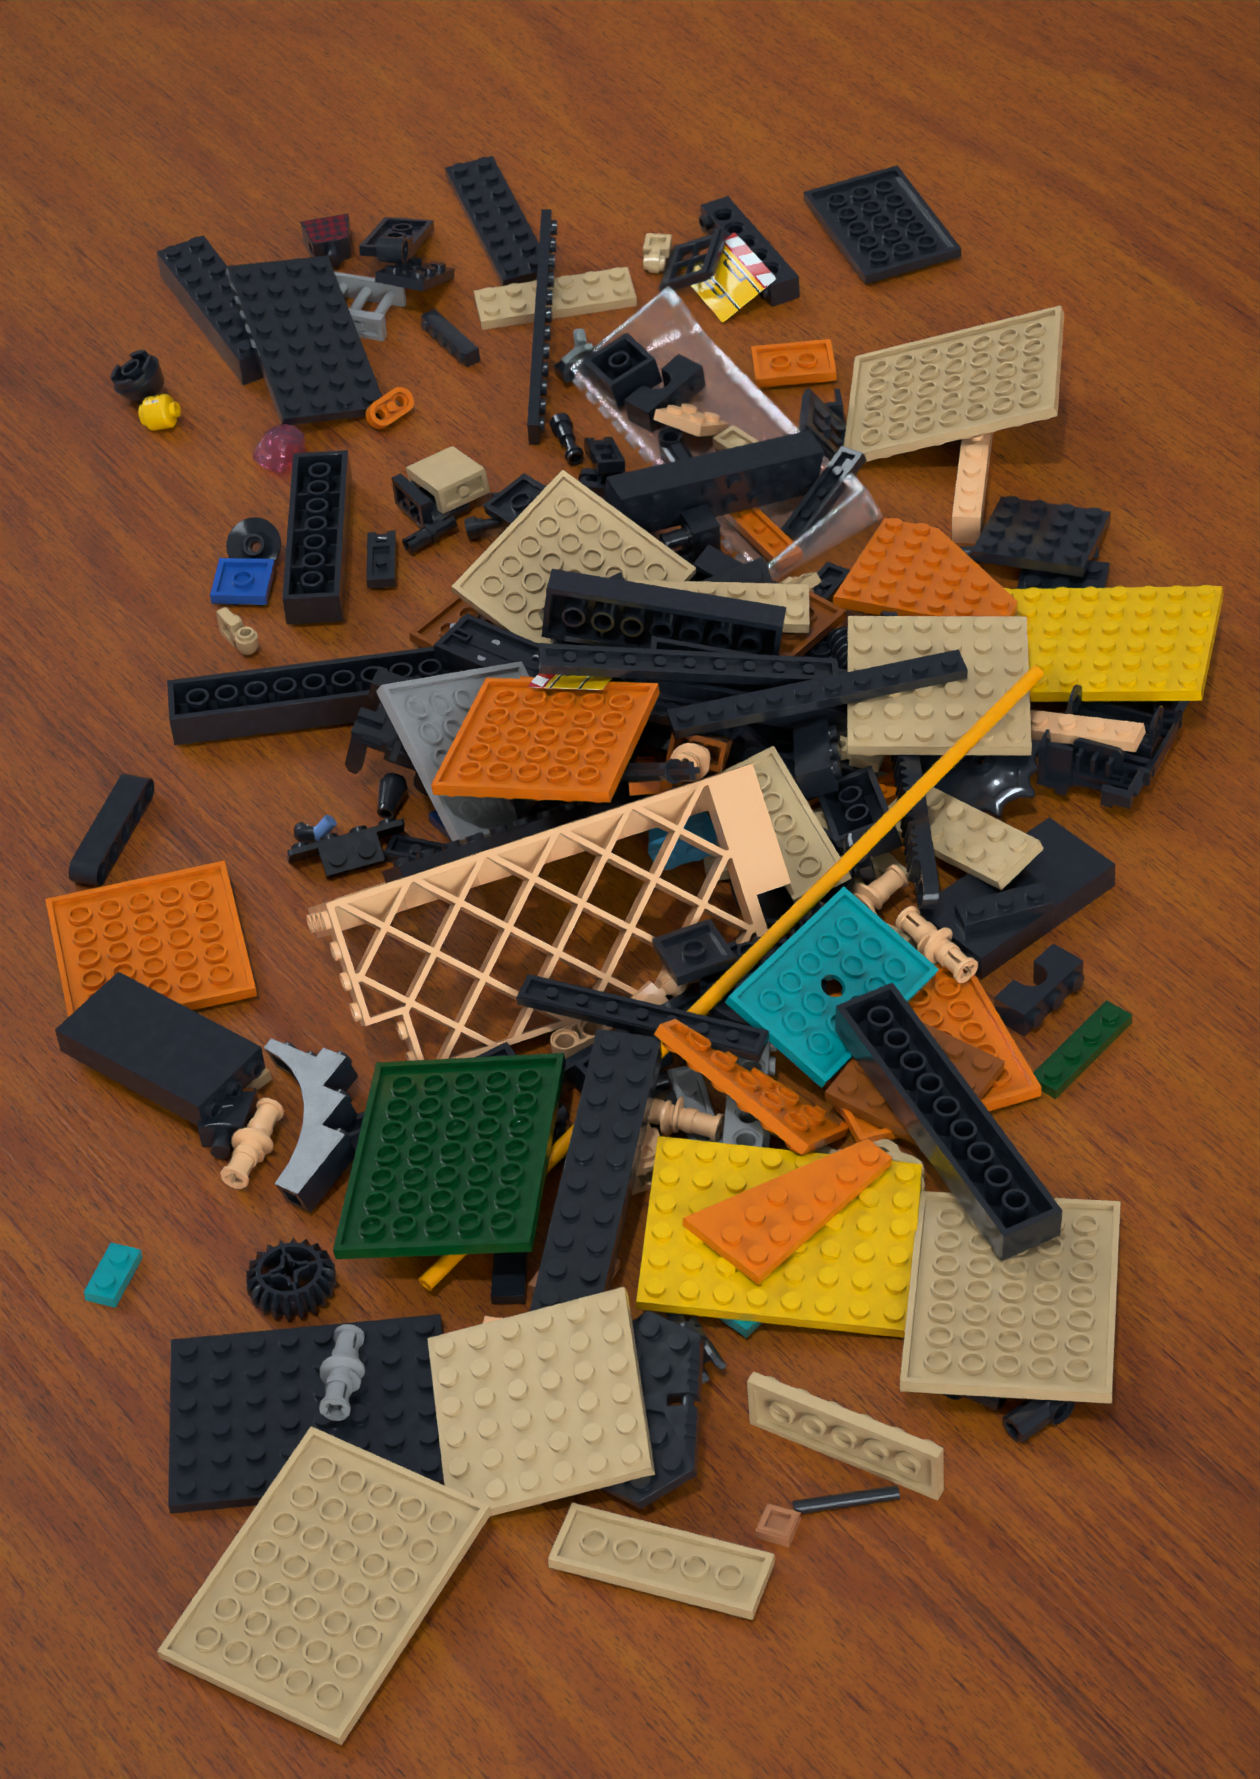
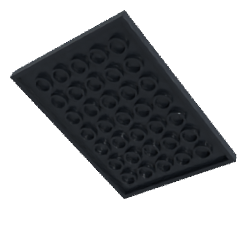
M441 1314L171 1339L168 1487L170 1514L257 1506L310 1427H314L444 1485L428 1338L443 1334ZM345 1324L355 1325L364 1332L365 1336L364 1342L358 1350L359 1360L364 1364L365 1373L361 1378L359 1389L352 1392L349 1396L348 1402L351 1406L349 1416L340 1421L329 1420L319 1411L320 1402L326 1394L325 1384L320 1377V1367L324 1360L332 1356V1351L336 1344L333 1338L336 1328Z

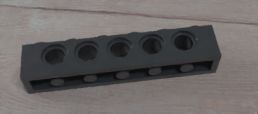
M729 196L700 205L701 216H699V224L703 231H706L709 235L716 232H725L727 237L735 232L776 277V280L759 293L762 299H765L771 307L800 298L799 276Z

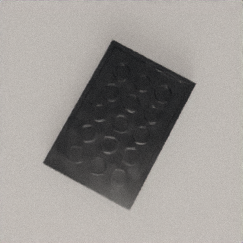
M898 165L804 192L805 203L865 284L961 257V247Z

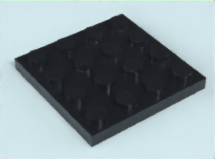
M1001 496L972 549L971 559L976 562L1083 577L1111 522V512L1102 511L1099 508L1087 509L1074 507L1071 504L1059 505L1047 503L1043 500L1030 501L1019 499L1015 496Z

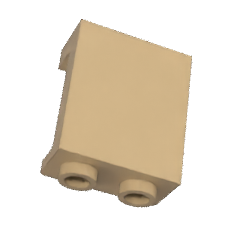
M454 446L406 467L409 481L414 482L417 488L423 487L433 494L437 509L442 514L490 493L485 468Z

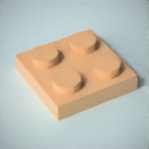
M682 403L681 407L668 405L667 408L656 409L653 419L698 437L718 435L729 426V423L719 420V415L711 412H704L703 414L697 411L696 406Z

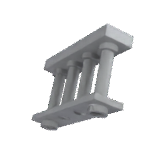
M334 272L343 296L355 299L348 309L359 337L384 341L387 336L385 314L391 305L406 306L405 289L376 283L375 278ZM366 301L379 303L374 312L361 310Z

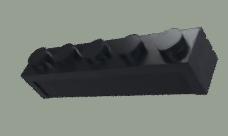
M435 309L421 315L420 325L422 330L427 331L431 338L437 340L441 347L446 348L448 353L456 357L459 363L470 367L480 362L479 348Z

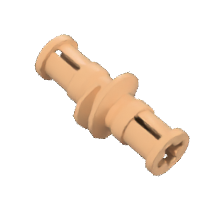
M685 743L673 751L670 759H678L681 762H694V767H699L700 773L695 774L696 780L688 782H695L707 774L711 755L707 748L699 744Z
M894 864L887 867V872L869 885L857 883L852 888V894L875 914V908L880 910L893 893L900 888L905 889L909 885L904 872Z
M909 906L899 914L896 919V927L900 931H906L913 937V940L918 944L917 950L932 964L938 962L941 966L946 967L954 974L953 977L958 983L967 982L976 973L978 962L972 957L968 958L955 943L951 942L953 932L950 928L944 927L937 930V927L931 922H927L920 915V910L915 906Z
M680 1096L675 1105L672 1104L671 1100L665 1102L658 1098L653 1099L648 1122L660 1125L661 1133L664 1136H669L673 1132L677 1133L678 1130H682L689 1134L706 1136L711 1141L718 1142L723 1132L725 1116L720 1113L714 1116L700 1112L695 1108H685L684 1097Z
M260 1099L256 1104L257 1111L247 1127L238 1129L233 1134L231 1139L234 1148L233 1157L228 1166H225L220 1172L222 1180L228 1186L235 1189L245 1188L249 1183L248 1176L252 1168L258 1162L263 1161L265 1154H269L273 1150L274 1144L270 1139L273 1127L284 1115V1109L281 1104L273 1099Z

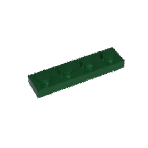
M1106 1000L1033 1072L1042 1087L1041 1091L1057 1099L1132 1024V1014Z

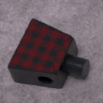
M348 213L300 222L303 243L311 257L328 256L332 267L339 266L342 260L351 258L352 235Z

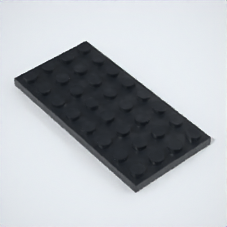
M318 256L227 266V279L281 426L365 417L367 408L381 398L382 394L329 257Z

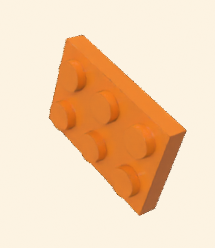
M831 339L751 346L756 388L814 382L823 383L837 380Z

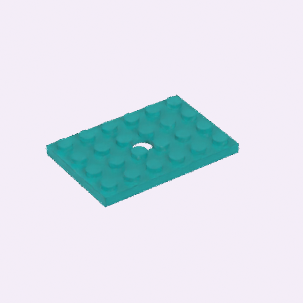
M843 887L729 995L725 1003L752 1027L768 1030L769 1042L823 1088L854 1057L835 1032L836 1006L892 982L905 1000L909 1002L936 975L939 969L848 889ZM823 979L827 981L836 979L843 987L842 995L839 997L827 995L821 988V981Z

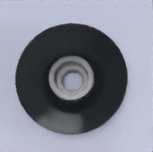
M258 517L244 519L237 523L228 535L226 542L228 557L275 559L276 561L281 551L280 534L276 527L268 520ZM260 543V549L256 552L252 551L253 545Z

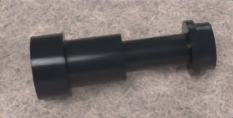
M558 413L550 419L549 425L553 434L558 437L560 444L565 446L566 452L564 457L566 461L571 465H578L583 461L584 453L582 448L575 444L576 437L572 430L573 423L568 414Z

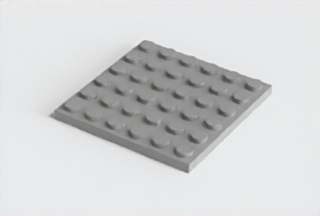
M522 661L383 684L376 691L452 841L459 839L460 845L466 844L465 837L479 832H483L484 837L490 836L489 829L507 824L508 829L514 828L512 822L517 820L513 799L433 795L431 783L485 678L520 679V676L529 677ZM577 801V805H584L583 801ZM559 807L554 810L555 814L560 813Z

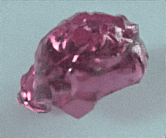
M286 424L274 426L266 431L262 440L257 444L252 458L259 465L269 468L273 472L286 470L288 464L293 462V453H304V434L294 426Z

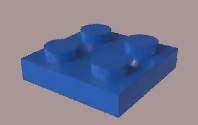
M219 558L210 592L211 604L267 605L276 569L275 559Z

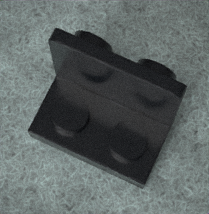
M401 473L392 477L395 504L420 528L426 522L432 523L446 514L438 511L435 496L423 487L417 488L414 482L408 481ZM466 503L449 512L451 516L456 517L470 510V505Z

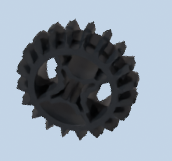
M294 1237L290 1243H284L280 1239L278 1246L273 1247L267 1244L266 1252L257 1251L256 1260L250 1261L249 1270L246 1271L248 1296H250L255 1308H260L264 1316L271 1313L274 1319L277 1320L283 1315L289 1322L292 1316L298 1315L303 1320L304 1313L310 1312L315 1315L316 1306L326 1307L327 1299L333 1298V1288L336 1287L337 1283L335 1265L330 1259L327 1250H322L318 1243L310 1245L307 1238L301 1243H297Z

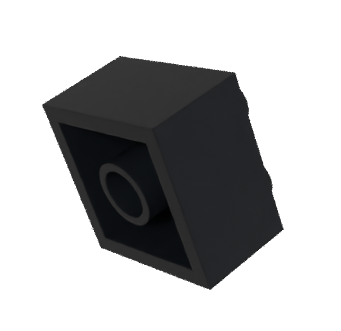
M628 332L583 360L591 383L618 410L625 406L624 400L641 385L652 389L663 382L655 358Z

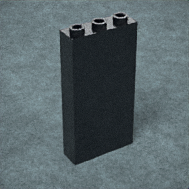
M1049 817L1026 833L1040 840L1044 849L1002 890L968 873L939 893L938 904L935 910L919 909L920 915L927 922H931L937 927V930L944 927L952 930L951 942L955 943L968 958L972 957L978 962V969L975 975L982 980L1114 887L1116 864ZM1044 881L1055 902L1054 911L967 934H965L955 914L956 903Z
M119 971L55 1029L61 1052L197 1125V1121L203 1123L207 1118L214 1119L222 1111V1103L229 1097L235 1099L242 1092L243 1088H246L254 1079L258 1078L265 1069L261 1046Z

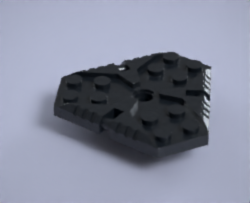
M650 1311L632 1320L655 1474L599 1488L640 1509L694 1478L698 1473L700 1412L695 1407V1402L701 1401L704 1340L701 1334ZM672 1403H681V1405L672 1406Z

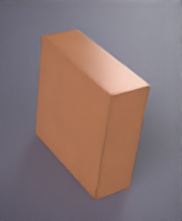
M767 1503L756 1527L755 1538L790 1547L801 1521V1512Z

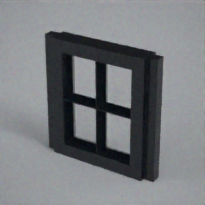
M716 232L676 245L671 250L659 286L660 292L666 291V293L710 280L715 275L727 238L726 233ZM709 248L706 254L699 256L701 250ZM692 253L690 259L683 261L685 255ZM703 264L702 269L694 271L695 266ZM687 269L684 275L678 276L679 271Z
M807 388L802 395L798 430L800 432L810 430L824 450V456L831 461L840 447H844L846 424L810 388Z

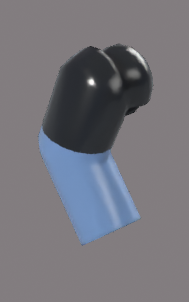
M325 815L316 826H309L307 823L304 825V822H299L294 826V837L299 842H319L321 837L328 835L333 830L337 822L329 815Z

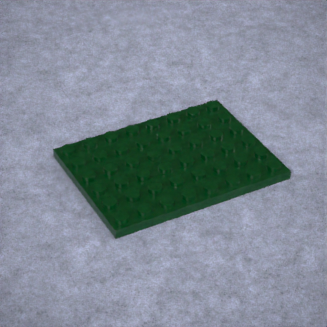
M551 1053L376 1062L333 1246L335 1259L532 1252L566 1068L565 1054Z

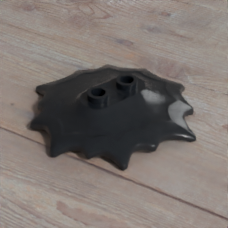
M1031 739V755H965L934 788L1000 819L1003 809L1008 802L1018 798L1035 797V791L1030 784V777L1039 770L1036 757L1038 756L1041 741ZM919 755L922 776L943 755Z

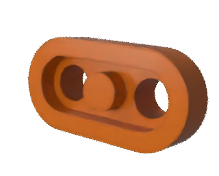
M396 387L373 402L366 410L368 423L376 429H384L404 416L413 408L414 398L412 393L404 387ZM395 400L399 401L400 407L396 405ZM375 413L381 416V420L376 417Z

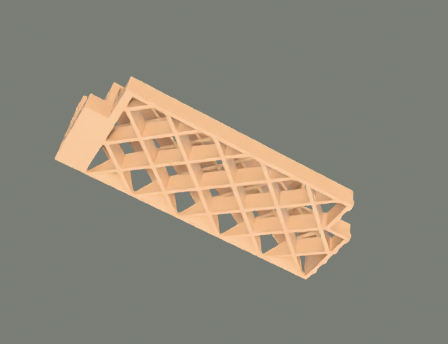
M750 764L677 786L663 793L623 804L388 883L384 882L335 898L334 900L308 908L310 914L306 915V920L310 932H316L318 938L332 936L333 942L329 943L334 960H340L343 972L339 973L345 992L350 991L353 1003L349 1004L355 1022L360 1021L361 1026H368L398 1016L399 1021L395 1022L400 1039L406 1040L409 1052L405 1053L406 1060H424L409 1015V1011L412 1009L450 1029L436 1059L472 1058L505 1042L512 1045L565 1027L579 1020L522 1006L508 1037L495 1042L464 1026L484 985L516 1000L519 991L489 977L509 935L547 954L538 974L539 977L549 979L559 960L596 979L592 989L604 992L606 986H609L631 998L638 990L611 977L630 936L653 947L652 939L655 937L635 926L654 887L692 906L682 928L698 923L704 912L740 931L735 941L737 944L749 942V940L753 942V937H762L768 931L757 895L791 884L754 766ZM709 811L720 847L683 829L689 816ZM657 827L668 832L649 872L611 853L616 841ZM678 838L715 857L697 897L659 878ZM584 851L596 856L577 896L538 877L543 865ZM606 862L644 881L625 921L587 902ZM725 866H727L744 922L708 903ZM511 875L523 880L504 921L464 901L469 890L479 885ZM533 886L572 905L552 946L514 927ZM439 899L450 904L430 946L390 926L395 914ZM459 910L499 930L479 971L440 951ZM582 911L620 930L601 971L562 952ZM367 924L375 928L376 931L355 971L342 931ZM385 934L426 954L405 996L365 976ZM435 959L475 979L454 1021L415 1002ZM663 965V967H662L660 973H661L664 969H666V967H665L664 965ZM656 979L654 985L658 987L660 982ZM697 979V980H695V981L689 982V983H687V984H691V983L700 981V979ZM359 983L400 1003V1007L369 1016ZM533 1010L555 1020L554 1022L523 1032ZM460 1034L482 1045L449 1057Z

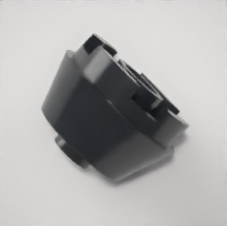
M146 350L130 353L129 356L132 359L127 361L122 367L117 364L110 376L114 383L115 391L135 403H142L146 397L155 396L164 385V377L158 358L148 354Z

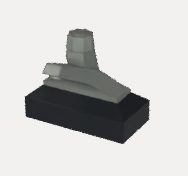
M582 328L573 330L575 348L561 358V361L554 364L555 375L564 383L589 376L583 360L600 350L599 347H593L592 343L587 344L586 334Z

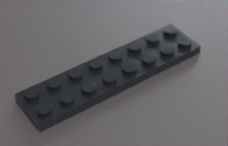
M481 157L474 161L456 163L453 166L445 167L446 177L501 285L507 286L512 283L519 284L537 280L539 242L494 157Z

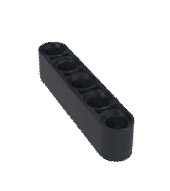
M126 773L119 777L70 862L69 879L71 881L99 887L104 884L153 798L155 786L152 778Z

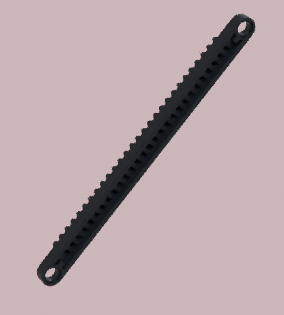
M881 611L879 616H898V614L893 611ZM891 755L890 761L893 763L892 771H894L893 779H895L894 787H896L895 795L898 796L897 801L922 777L919 755ZM924 796L900 820V829H902L901 838H904L902 845L905 847V863L908 864L906 872L909 875L907 879L914 883L918 908L935 910L939 899V882L926 796Z

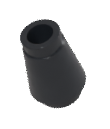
M387 773L379 780L377 814L385 819L394 817L408 790L406 779L396 773Z

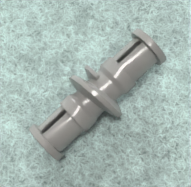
M345 1324L336 1328L333 1337L336 1344L332 1351V1356L324 1360L320 1367V1377L325 1384L326 1394L320 1402L319 1411L329 1420L340 1421L349 1416L351 1409L348 1402L349 1396L352 1392L359 1389L361 1378L365 1373L364 1364L359 1360L358 1354L359 1347L363 1344L365 1336L364 1332L355 1325Z

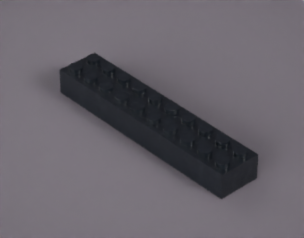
M434 647L167 680L169 721L174 745L354 723L361 707L375 712L379 707L381 700L378 695H375L373 700L368 697L371 682L379 666L388 669V672L406 678H416V675L425 678L460 672V670L435 659Z
M893 982L837 1005L835 1032L1001 1261L1060 1236L1063 1210Z
M602 1029L596 1030L530 1311L610 1290L662 1062V1046L659 1038Z

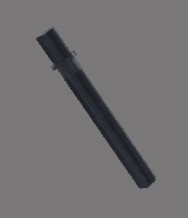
M669 759L667 762L628 763L620 781H667L671 784H677L681 781L696 780L695 774L700 773L699 767H694V762H681L678 759Z

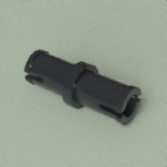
M447 512L432 523L426 522L421 525L420 530L403 538L402 544L405 550L412 555L425 545L436 543L440 536L457 528V521L453 515L451 516L450 512Z

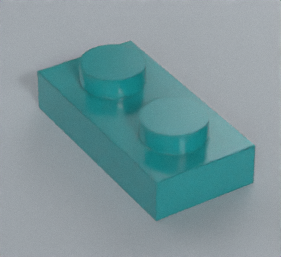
M111 1242L83 1292L85 1301L116 1308L143 1258L141 1249Z

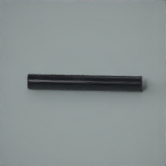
M898 1485L793 1500L792 1503L794 1511L804 1514L900 1499Z

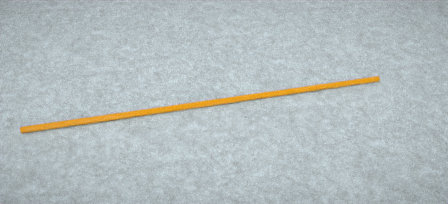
M1032 666L687 1012L705 1016L1044 677L1043 671L1038 666ZM661 1041V1046H662V1058H663V1057L669 1052V1050H667V1049L662 1045V1041ZM574 1124L551 1146L546 1175L567 1155ZM467 1254L442 1255L419 1278L420 1284L426 1290L431 1291Z

